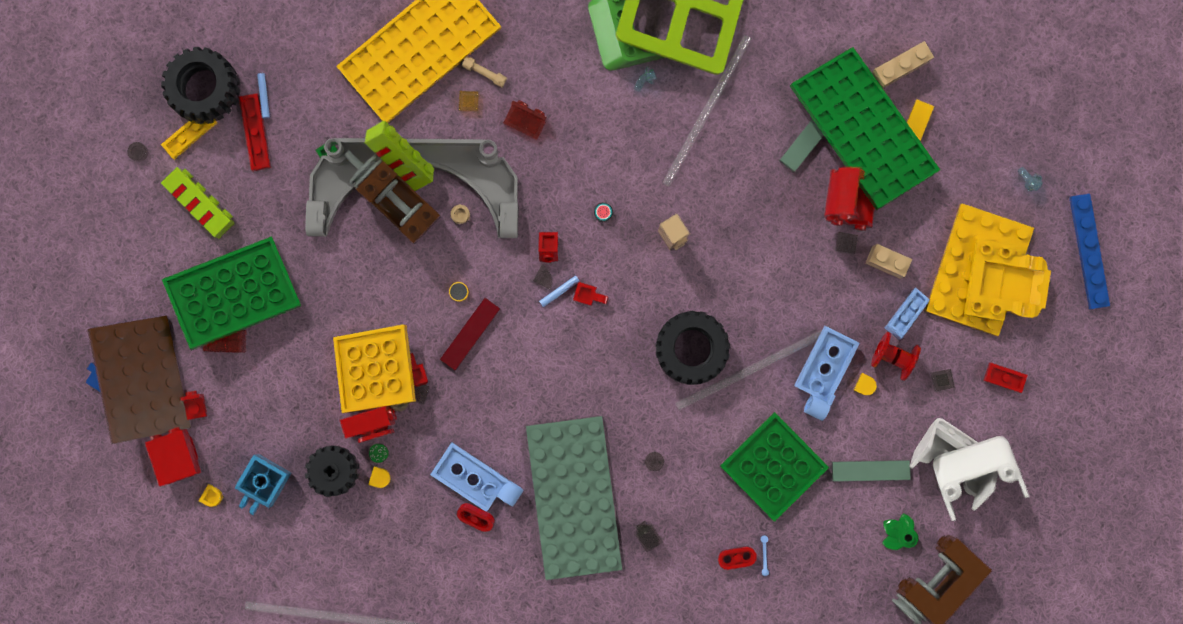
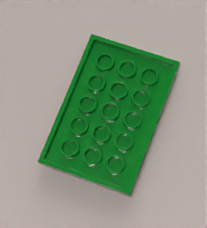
M272 236L162 279L191 351L301 307Z

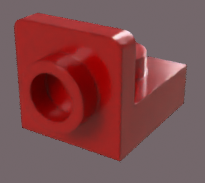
M539 232L538 252L540 262L551 263L558 261V232Z
M197 391L186 392V396L180 397V400L184 402L187 420L207 417L204 394H197Z

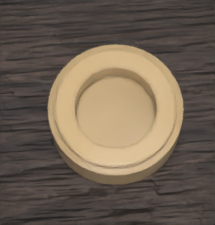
M456 205L451 210V218L457 224H464L470 218V211L464 205Z

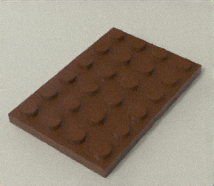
M167 315L89 328L87 330L111 444L169 433L168 430L180 427V429L191 428L190 420H187L184 402L180 400V397H184Z

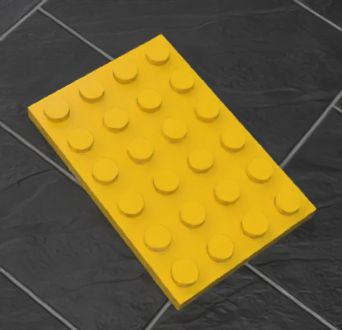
M961 203L925 312L999 336L1004 321L964 315L976 239L1016 245L1014 256L1021 257L1026 255L1034 228Z

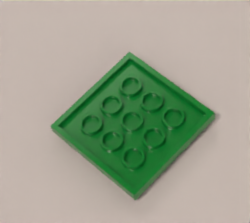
M775 412L720 465L774 522L829 468Z

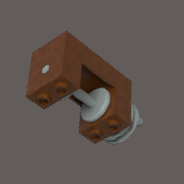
M350 151L344 155L358 169L349 183L353 184L355 182L354 188L391 221L413 244L441 217L383 160L377 161V155L371 157L365 164Z
M944 535L937 541L938 546L935 549L939 552L938 557L945 565L933 579L926 584L920 578L915 580L910 577L908 579L905 578L898 585L899 589L896 591L898 599L895 600L893 598L891 600L903 613L914 621L913 624H922V620L924 622L928 620L931 624H945L993 571L954 536Z

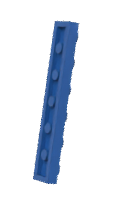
M1089 193L1071 196L1069 199L1089 309L1108 307L1110 302L1091 195Z

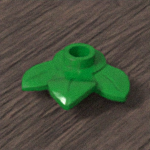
M903 513L899 521L890 519L883 522L884 529L889 535L882 542L885 547L899 550L903 546L912 548L917 545L919 537L914 530V521L911 517ZM910 534L912 541L907 542L905 536Z

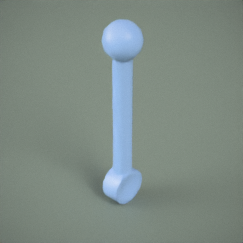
M763 535L760 538L763 543L762 575L768 576L766 547L768 537Z

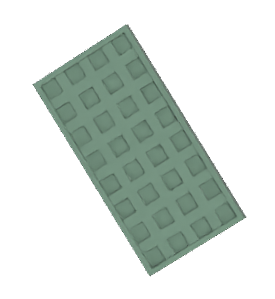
M602 416L526 426L545 580L622 570Z

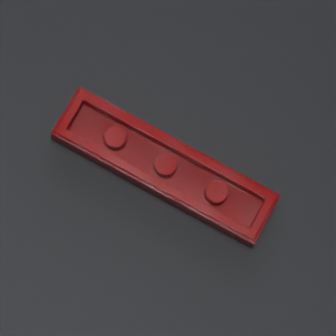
M259 94L239 96L251 171L269 169L271 164Z

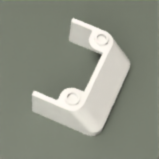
M937 418L916 447L909 467L913 469L919 461L930 463L939 455L978 442L944 419ZM998 471L963 482L965 491L975 497L972 509L976 510L994 492Z
M996 436L939 455L933 461V469L952 521L956 520L951 501L957 500L962 493L959 483L994 471H998L1000 478L1005 482L1019 480L1025 498L1029 497L1010 444L1005 437Z

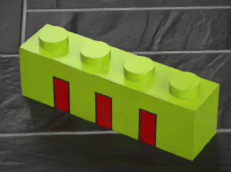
M384 120L366 131L365 144L414 191L433 182L434 168L431 163L427 162L405 138H402L393 126H390Z
M176 167L161 184L215 238L219 239L235 224L231 219L233 215L226 209L222 210L218 206L220 202L212 195L209 197L205 193L207 189L200 182L195 183L191 179L193 175L187 169L182 170Z

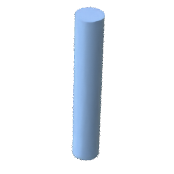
M259 73L257 77L262 118L265 119L270 118L265 73Z
M575 275L539 302L545 307L580 282Z

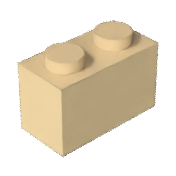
M876 244L872 246L865 264L901 279L905 277L912 259Z

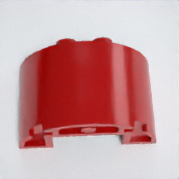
M842 167L838 170L832 169L830 171L824 218L826 221L831 222L832 225L855 226V230L866 231V228H872L875 208L859 186V180H864L865 171L861 168Z

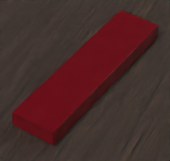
M484 298L440 360L456 371L500 311V308L487 298Z

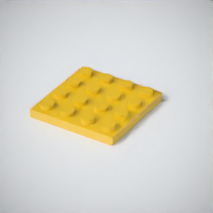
M403 324L333 337L342 413L416 402L407 325Z

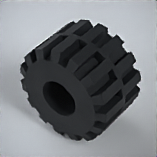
M325 446L317 449L314 454L310 455L309 463L305 465V468H307L305 479L309 480V487L314 488L317 494L327 497L345 494L350 488L354 487L355 481L359 477V463H356V457L348 449L340 446ZM331 466L332 469H335L332 477L330 473H327V469H330Z

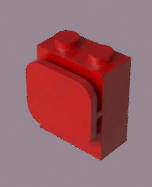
M383 406L341 419L340 423L345 439L364 435L358 439V442L361 443L394 433V429L388 430L387 428L396 424L397 415L394 408L391 409L390 406Z
M173 428L168 430L169 434L164 436L162 434L153 435L150 437V441L145 442L159 487L202 473L193 439L187 429Z

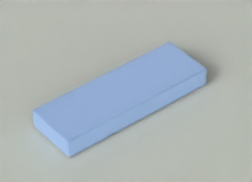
M914 288L885 326V329L898 340H901L930 299L917 288Z

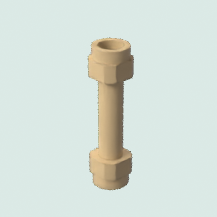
M468 56L462 63V67L469 71L474 70L487 77L498 87L502 88L507 80V77L504 75L493 73L478 65L474 59Z

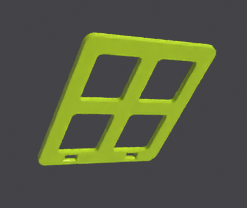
M625 0L616 30V38L620 42L714 75H719L724 71L743 0H729L728 5L713 0H670L675 3V9L666 40L635 31L632 26L640 0ZM690 9L720 18L723 22L713 57L686 49L680 45Z

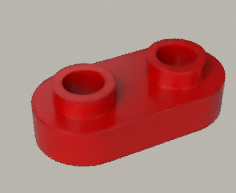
M469 503L462 504L457 511V517L460 521L483 532L490 531L495 523V519L490 513Z
M749 546L726 549L718 555L719 565L726 570L751 566L757 559L755 550ZM746 552L750 554L748 559L743 558V554ZM730 556V562H724V557Z

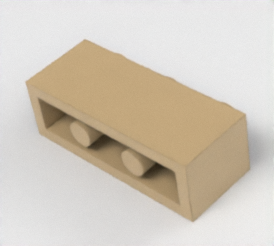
M924 41L875 68L872 74L881 87L885 88L926 65L934 56Z
M678 214L661 223L658 229L669 250L672 248L678 250L684 246L690 234Z

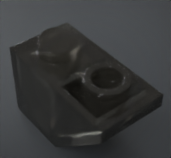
M644 520L635 526V536L646 552L663 543L651 521L646 523Z

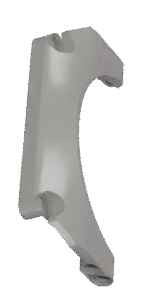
M331 138L326 141L324 148L327 156H321L310 174L309 201L306 203V236L326 237L339 207L355 189L356 183L350 184L349 181L358 169L344 155L350 151L363 164L376 155L365 144V138ZM406 139L427 162L431 163L433 168L458 177L476 191L485 202L494 219L498 238H518V177L504 157L498 158V149L494 141L484 139ZM339 145L337 152H330L332 146ZM491 146L494 148V151L491 154H486L484 149Z

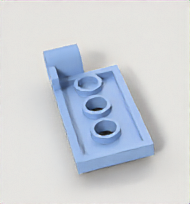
M825 325L794 385L810 393L804 407V413L821 421L828 415L830 406L835 398L834 393L860 344ZM833 346H836L838 348V354L834 357H831L829 355V349ZM826 363L830 367L829 371L822 374L820 367Z
M451 442L430 474L486 512L496 497H499L510 506H514L524 491L517 484L453 442ZM456 463L460 464L463 468L462 473L459 475L454 474L452 471V466ZM469 475H477L479 478L478 484L471 485L468 482Z

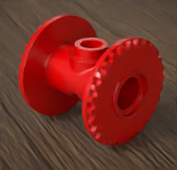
M886 332L874 352L871 366L875 368L881 360H884L901 368L900 379L905 381L917 363L921 347L916 345L909 353L889 344L891 333Z

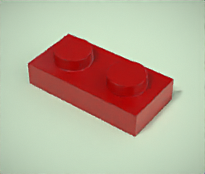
M989 363L983 381L1022 393L1028 375Z

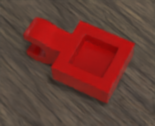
M578 282L573 301L592 306L593 301L607 304L608 296L596 293L597 287Z
M410 353L414 387L427 384L428 379L423 364L417 365L414 354Z

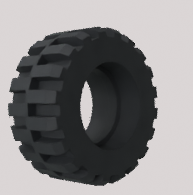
M193 47V51L187 48L183 50L182 55L177 53L173 56L175 58L173 62L169 61L167 63L168 70H164L162 77L165 78V81H161V88L165 90L162 94L167 100V104L181 117L190 122L195 121L197 124H203L204 121L210 124L214 123L213 119L221 120L224 118L223 114L225 112L229 114L232 111L230 107L232 104L236 105L238 100L235 97L240 95V89L237 87V85H240V81L236 76L237 72L220 53L217 51L213 52L210 48L206 47L203 50L200 47ZM199 71H212L216 75L217 80L213 93L201 101L189 100L186 95V85L189 79Z
M701 311L682 312L672 317L662 327L656 341V357L661 369L675 381L687 385L706 383L717 377L725 368V364L730 356L729 336L725 332L724 326L712 315L709 316ZM688 330L702 332L710 342V355L704 363L698 366L683 364L675 354L674 346L676 339L681 333Z

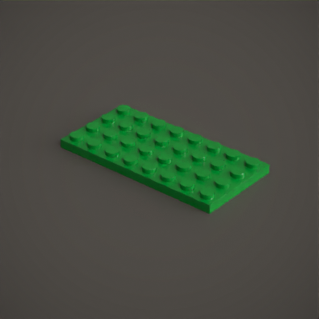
M854 47L791 83V89L846 167L861 168L865 171L864 180H859V186L876 211L940 171V168Z

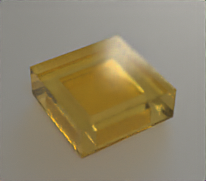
M460 91L459 111L478 112L479 92Z

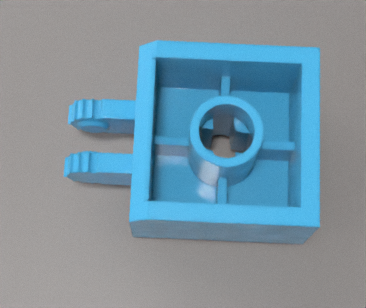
M260 454L253 455L235 486L236 490L245 494L239 507L241 509L246 507L250 498L255 500L249 511L252 515L255 514L260 504L267 508L273 507L292 473ZM265 477L266 484L262 485L260 478Z

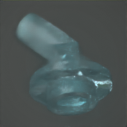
M647 66L633 89L640 92L645 81L653 85V80L657 79L654 69H649Z
M1024 167L1018 170V173L1026 181L1025 188L1028 191H1037L1043 184L1041 175L1035 173L1031 176Z

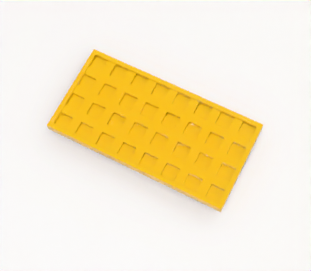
M415 0L336 67L379 118L389 123L501 29V25L479 0Z

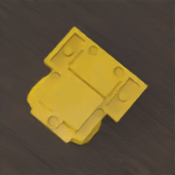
M976 239L964 315L996 321H1004L1006 311L1026 318L1038 316L1041 309L1046 308L1051 271L1048 270L1046 260L1043 257H1035L1028 254L1021 257L1014 256L1016 245Z

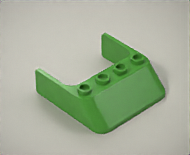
M591 0L588 5L602 63L607 70L614 71L665 58L651 52H644L640 48L620 42L616 38V30L625 0Z

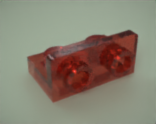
M518 100V102L512 101L511 108L503 124L538 140L547 122V117L543 111L536 108L532 110L528 108V104Z

